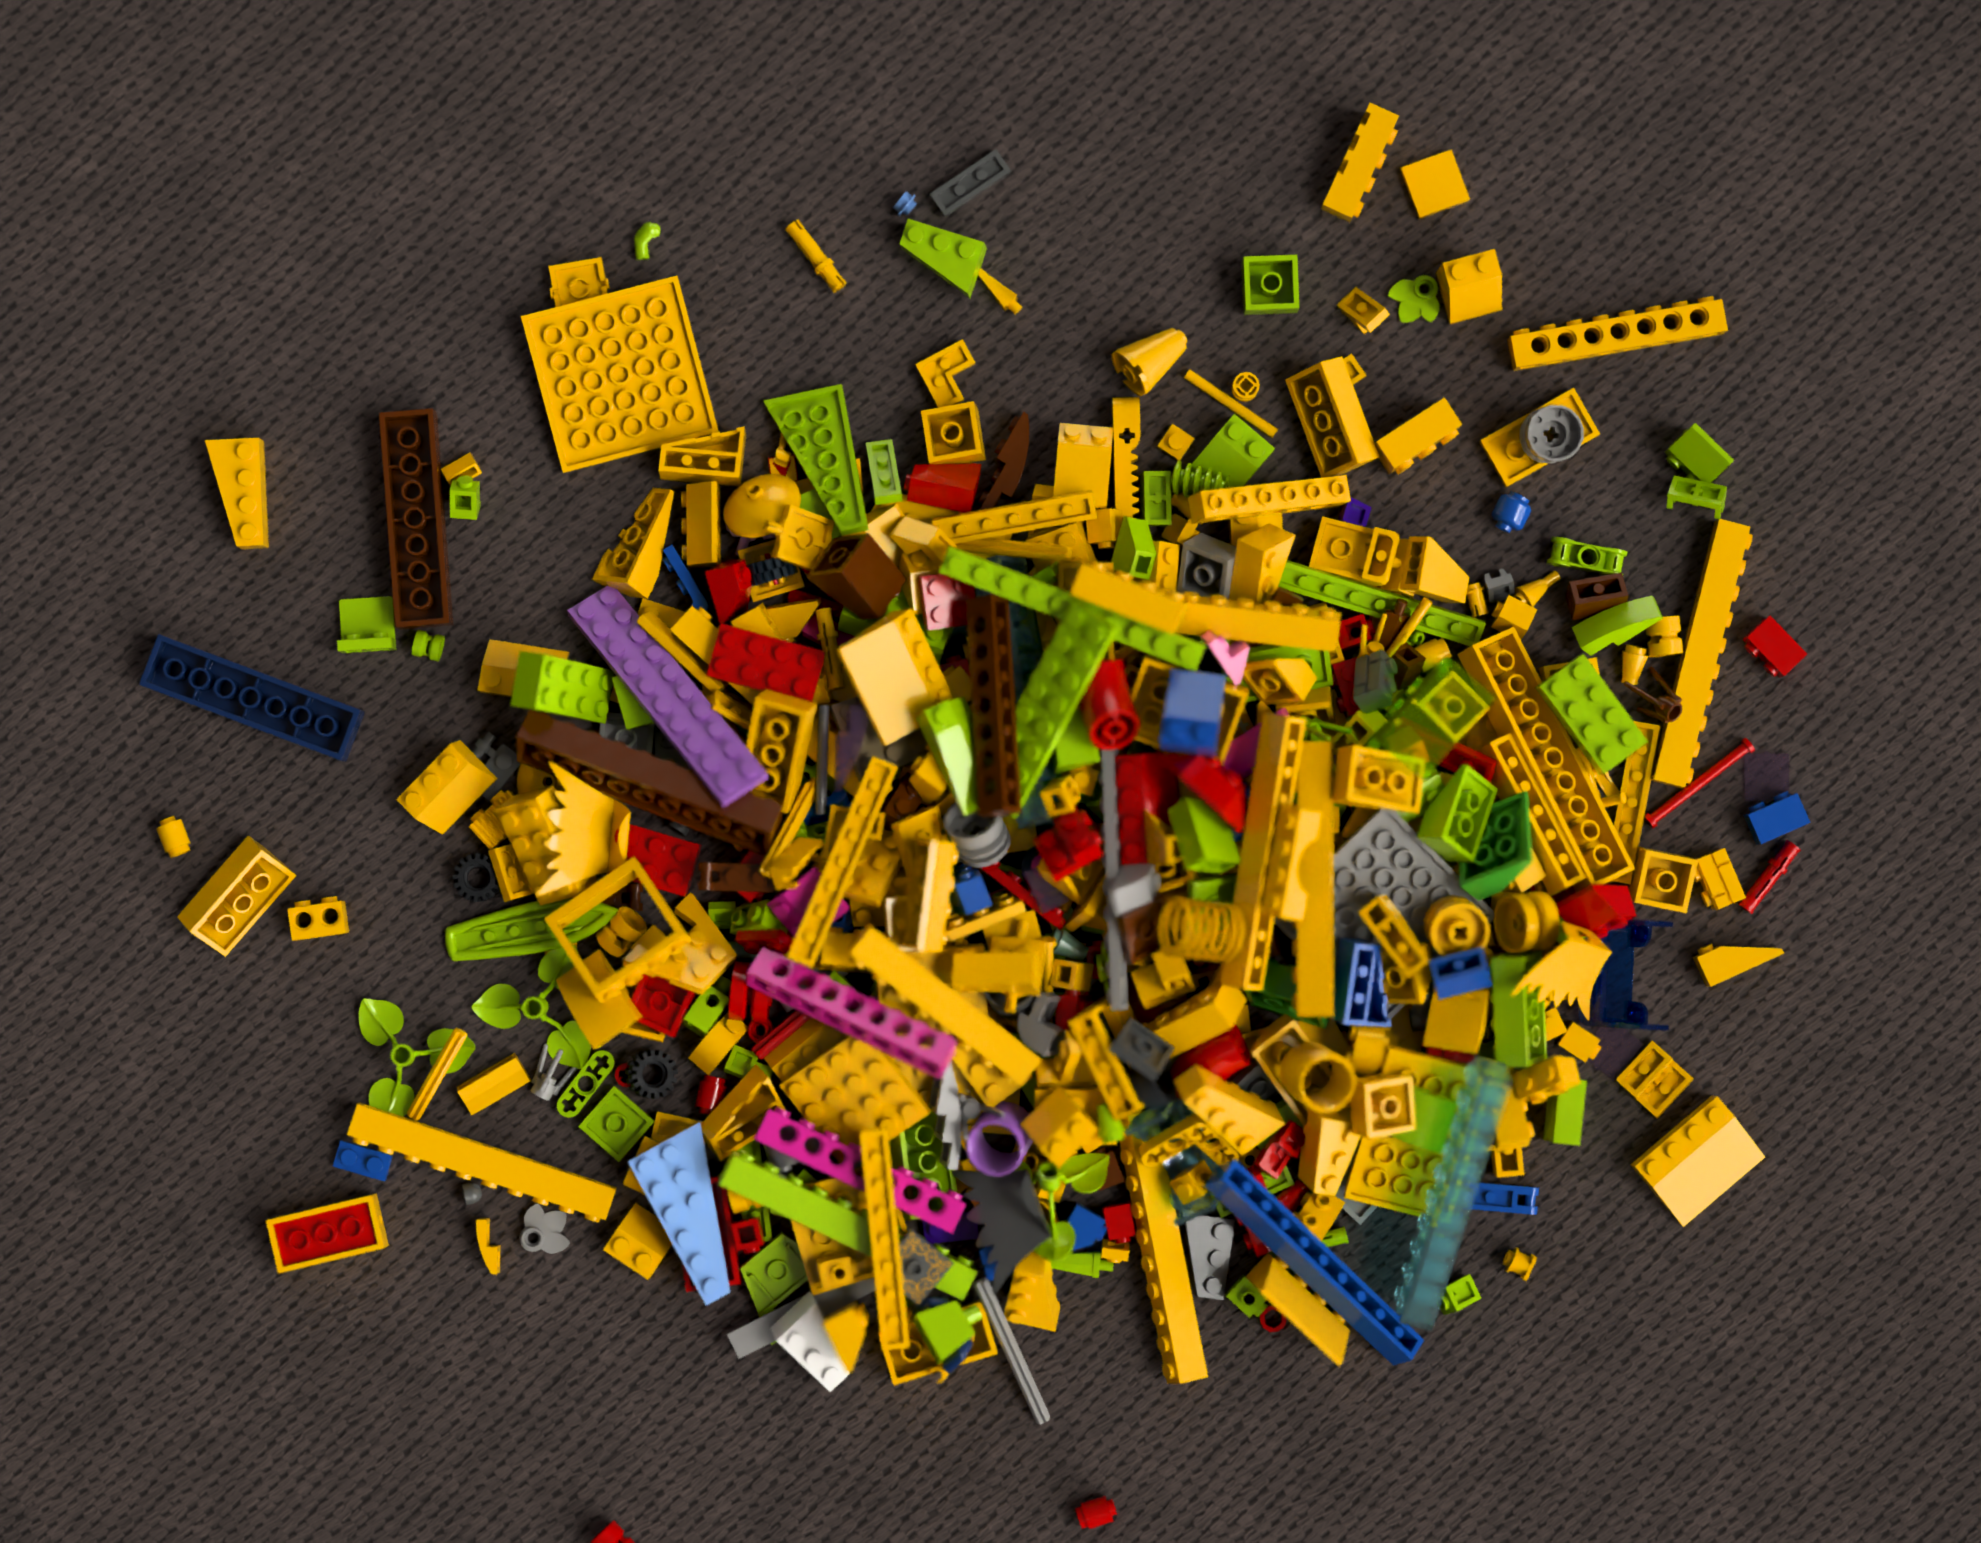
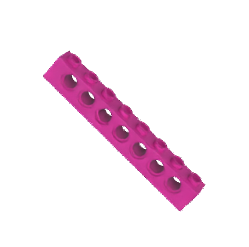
M763 947L747 971L748 986L938 1079L942 1077L955 1055L957 1041L949 1034L931 1029L926 1023L920 1020L915 1021L905 1016L898 1009H890L880 1004L873 997H866L857 993L848 985H841L833 981L826 974H818L808 969L807 966L785 958L776 950H769ZM777 974H783V975H785V976H784V977H777V976H775V975H777ZM800 986H808L809 988L802 989ZM830 997L833 998V1000L827 1001L823 998ZM855 1009L857 1012H849L847 1010ZM872 1021H880L881 1024H874ZM901 1032V1033H904V1034H906V1035H905V1036H898V1035H896V1033ZM926 1044V1045H929L930 1047H929V1048H923V1047H921L920 1045Z
M777 1106L774 1111L768 1108L754 1139L866 1192L864 1176H857L854 1173V1165L859 1161H863L860 1146L852 1142L848 1146L838 1142L839 1136L825 1130L824 1134L813 1130L814 1124L800 1118L798 1123L789 1119L791 1113ZM786 1125H790L795 1129V1136L789 1141L782 1140L780 1137V1130ZM810 1137L817 1138L820 1143L819 1149L813 1153L807 1152L804 1147L805 1141ZM834 1149H840L844 1153V1160L840 1164H832L829 1160V1154ZM900 1165L897 1170L891 1168L895 1207L952 1234L966 1206V1203L961 1201L963 1196L950 1189L945 1194L936 1189L937 1183L923 1177L922 1181H918L912 1178L914 1172ZM910 1184L915 1185L918 1189L917 1196L911 1200L905 1199L903 1196L904 1188ZM938 1196L941 1198L942 1207L938 1211L929 1210L928 1201L931 1197Z

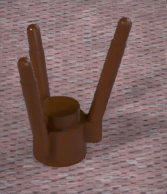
M1650 667L1649 671L1669 696L1662 695L1656 699L1628 681L1623 683L1625 687L1654 704V709L1656 710L1654 712L1638 707L1637 712L1659 719L1665 724L1674 722L1681 715L1683 708L1680 702L1682 698L1672 691L1654 667Z

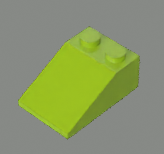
M1233 414L1192 463V472H1195L1199 465L1202 466V474L1204 475L1209 468L1212 469V477H1216L1217 473L1222 471L1223 480H1226L1228 475H1230L1228 488L1243 487L1274 452L1275 448L1237 415Z
M1462 764L1425 812L1417 838L1448 862H1474L1498 789L1470 766Z

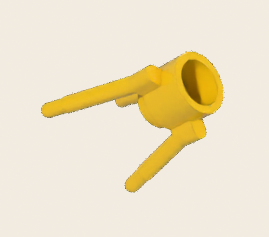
M1383 613L1373 641L1367 645V626L1362 625L1360 652L1357 658L1364 655L1371 656V653L1379 650L1384 651V646L1379 643L1387 618L1386 613ZM1405 631L1389 649L1387 655L1390 658L1409 636L1410 633L1408 631Z

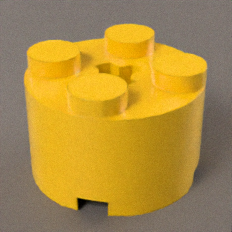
M1349 1025L1347 1039L1351 1040L1350 1050L1344 1051L1343 1058L1351 1065L1354 1074L1362 1076L1380 1075L1377 1072L1378 1067L1383 1068L1389 1045V1038L1384 1034L1385 1030L1390 1031V1027Z

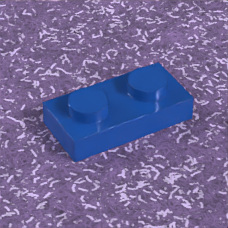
M340 1140L333 1167L386 1181L393 1155Z

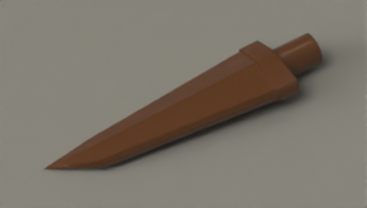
M1398 598L1393 610L1385 609L1384 613L1387 614V618L1379 643L1384 646L1385 652L1410 618L1409 614L1404 613L1408 603L1404 599Z

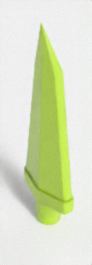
M1098 1251L1070 1253L1062 1261L1050 1262L1052 1269L1092 1276V1278H1099L1100 1270L1113 1272L1114 1263L1100 1260L1101 1252Z

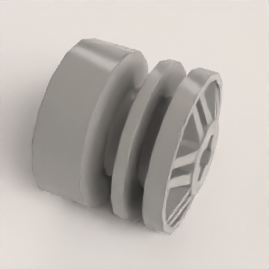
M1549 405L1531 412L1523 420L1519 430V441L1523 451L1530 459L1539 463L1552 464L1572 457L1579 450L1583 441L1584 428L1580 418L1572 409L1563 405ZM1550 429V434L1554 435V438L1547 441V436H1544L1543 432Z
M956 801L948 808L944 816V827L950 840L956 843L955 848L958 850V858L962 863L977 868L990 866L998 862L1007 853L1010 847V834L1003 821V817L979 816L978 810L963 817Z

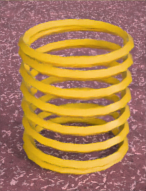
M1174 897L1164 906L1158 924L1159 942L1165 954L1170 957L1203 959L1204 961L1211 960L1222 963L1230 962L1238 954L1243 943V916L1238 907L1232 903ZM1180 903L1173 921V939L1177 950H1174L1169 939V920L1174 906ZM1184 907L1185 914L1183 916L1181 926L1183 942L1180 947L1177 934V925L1179 915L1182 911V908ZM1193 907H1195V912H1194V914H1192V908H1193ZM1203 907L1204 912L1201 916V908ZM1212 908L1213 913H1212V915H1211V917H1210V912H1209V910ZM1225 909H1228L1233 922L1232 935L1225 952L1219 955L1228 934V916ZM1236 911L1240 923L1238 944L1234 952L1230 956L1225 957L1233 947L1237 935V919L1234 912ZM1222 913L1224 920L1223 935L1217 948L1216 941L1220 925L1219 917ZM1197 919V930L1195 934V924ZM1205 919H1206V930H1205V934H1204V931H1203V930H1204V924H1205ZM1163 923H1164V937H1165L1166 945H1167V947L1169 948V950L1166 948V946H1165V944H1164V939H1163ZM1191 939V943H1192V944H1191V946L1189 947V946H1188V941ZM1198 940L1200 941V946H1199V948H1197V945H1196L1197 942H1198ZM1207 941L1209 943L1208 949L1205 947Z
M1304 1042L1294 1046L1286 1053L1280 1067V1078L1287 1092L1308 1108L1317 1112L1330 1113L1341 1109L1350 1100L1355 1090L1356 1078L1351 1065L1344 1058L1317 1042ZM1329 1059L1332 1071L1328 1084L1320 1092L1305 1095L1303 1079L1308 1068L1317 1061Z

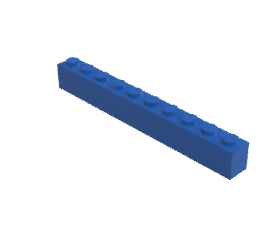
M1235 1159L1218 1165L1204 1186L1393 1366L1411 1361L1424 1341L1416 1331Z

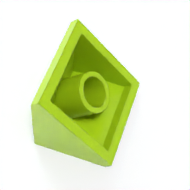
M1080 709L1074 711L1051 754L1054 774L1100 762L1098 747L1089 738Z

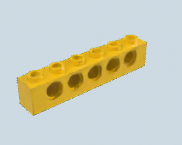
M1347 475L1200 491L1188 497L1192 524L1336 508L1351 502Z

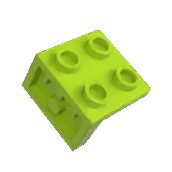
M393 597L341 599L339 601L341 640H337L339 652L358 653L396 650Z

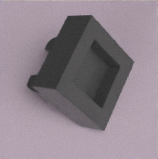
M1499 569V577L1493 579L1489 573L1485 574L1486 596L1489 604L1505 600L1508 595L1514 597L1515 588L1511 573L1507 574L1504 569Z

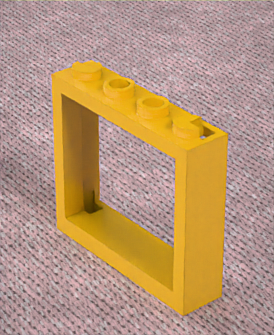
M632 857L544 918L595 997L601 1002L608 1000L612 996L615 998L623 987L637 983L641 980L642 974L650 969L659 968L665 962V958L671 954L682 952L681 949L692 941L641 863L635 857ZM638 877L674 930V933L598 985L562 929Z
M1107 995L1081 1011L1068 1023L1116 1121L1138 1112L1145 1105L1138 1098L1137 1094L1134 1093L1118 1057L1109 1051L1112 1044L1097 1014L1100 1011L1103 1012L1115 1039L1129 1017L1136 1021L1137 1018L1129 1001L1128 1010H1111V1005H1108ZM1089 1019H1091L1093 1025L1089 1026L1087 1023Z

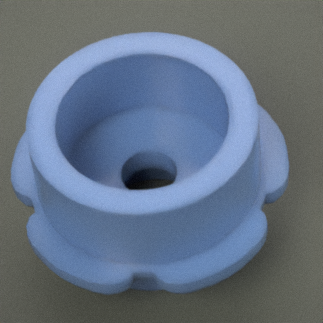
M907 191L902 195L893 207L899 212L898 216L902 213L907 216L917 203L914 201L915 195L912 196Z

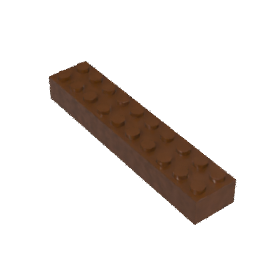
M529 710L516 736L517 762L556 776L550 767V761L606 796L760 855H767L781 829L783 806L773 799H764L748 791L725 807H722L692 769L687 770L671 760H661L653 757L647 751L632 749L621 741H611L603 738L595 731L582 730L571 722H561L545 712Z

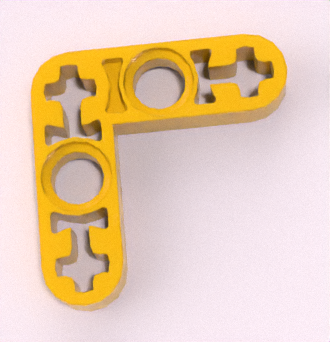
M1198 1114L1188 1116L1145 1141L1139 1147L1141 1161L1146 1166L1159 1165L1194 1144L1218 1165L1234 1159L1238 1161L1239 1159L1238 1151ZM1173 1138H1181L1176 1142H1168ZM1218 1138L1214 1142H1206L1208 1139Z

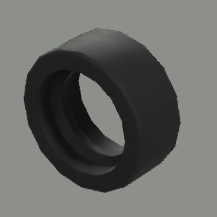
M1165 1065L1155 1081L1130 1066V1079L1134 1091L1147 1108L1158 1110L1175 1100V1084Z

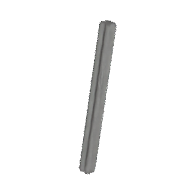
M981 1278L974 1284L976 1292L1036 1423H1046L1050 1419V1414L996 1295L993 1294L989 1280Z

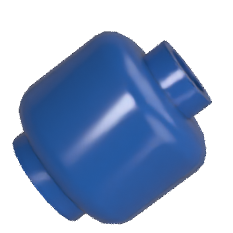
M1512 491L1509 494L1501 495L1492 511V518L1497 522L1496 527L1506 533H1510L1511 530H1522L1532 511L1528 505L1529 500Z

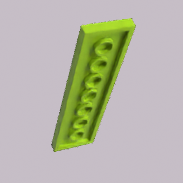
M1072 600L1015 707L1021 810L1118 631V628L1078 601ZM1014 814V815H1009V816H1011V817H1018L1019 814Z

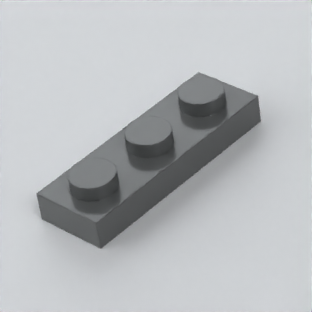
M995 149L930 193V197L943 216L947 217L1009 175L1011 170L997 149Z

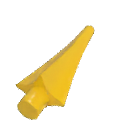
M980 268L978 277L990 290L1003 310L1006 311L1009 308L1014 314H1017L1022 309V306L1016 301L1018 299L1016 297L1017 294Z

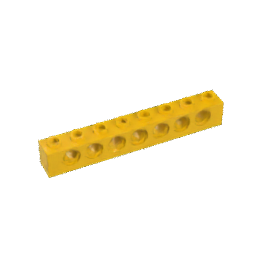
M1714 296L1698 299L1696 304L1688 305L1687 301L1672 303V308L1662 309L1661 305L1645 308L1646 312L1635 314V310L1620 312L1619 317L1609 319L1608 315L1593 317V322L1582 323V319L1566 322L1564 327L1556 328V324L1541 326L1540 331L1530 332L1529 328L1513 331L1514 335L1507 339L1513 371L1722 335L1728 331L1723 300H1714ZM1696 312L1702 317L1701 325H1695L1691 322V313ZM1665 317L1674 319L1676 323L1675 329L1670 330L1664 326L1663 320ZM1638 322L1648 324V334H1641L1638 331ZM1611 327H1620L1623 331V337L1621 339L1614 338L1610 332ZM1585 331H1592L1596 334V343L1591 344L1585 340ZM1558 336H1567L1571 342L1570 347L1562 348L1558 344ZM1533 340L1541 341L1544 344V351L1541 353L1535 352L1531 347V342Z

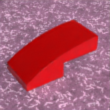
M1289 1120L1269 1140L1253 1164L1270 1178L1277 1180L1291 1157L1297 1158L1301 1152V1147H1304L1306 1135L1303 1133V1129Z

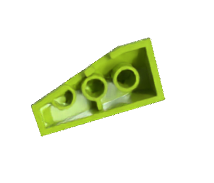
M965 697L947 700L924 710L916 720L964 817L978 810V797L975 776L973 714Z

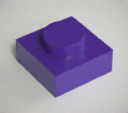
M1350 497L1351 502L1342 505L1338 520L1366 527L1372 507Z

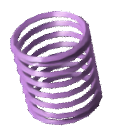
M1002 1101L993 1107L1005 1113L1003 1117L983 1111L968 1134L965 1148L968 1159L978 1171L988 1176L1000 1177L1010 1174L1019 1166L1033 1143L1031 1137L1020 1125L1029 1113L1023 1107L1013 1102ZM994 1124L1009 1129L1016 1137L1019 1145L1018 1151L1003 1153L993 1149L985 1140L983 1126Z

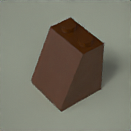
M869 533L834 538L807 575L810 581L862 620L882 617L887 612L888 605L901 592V587L907 580Z

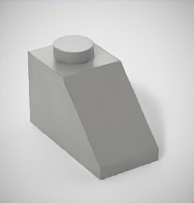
M1154 864L1122 865L1109 891L1114 916H1120L1153 901L1157 890H1160L1161 887L1160 875L1156 874Z

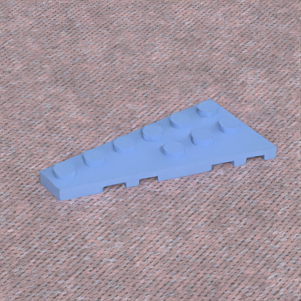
M698 1122L629 1160L628 1163L707 1306L730 1293L701 1124Z

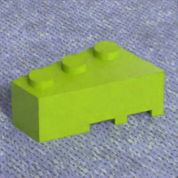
M908 219L899 243L902 249L970 299L987 250L985 243Z

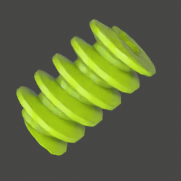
M1178 460L1171 476V488L1174 494L1179 495L1183 491L1184 497L1188 498L1200 491L1228 488L1230 475H1228L1226 480H1223L1222 471H1219L1216 477H1212L1211 468L1204 475L1200 465L1195 472H1192L1191 463H1188L1185 469H1182L1181 460Z

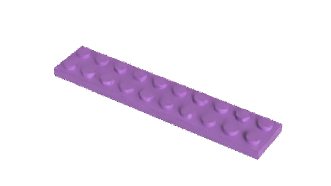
M606 586L567 610L569 618L722 807H725L768 779V773L719 713L711 709L712 705L670 653L637 623L639 615L617 589Z

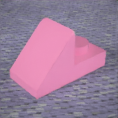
M1210 630L1201 635V638L1226 676L1235 686L1240 684L1249 646L1244 641L1238 640L1229 646L1221 635L1216 637Z

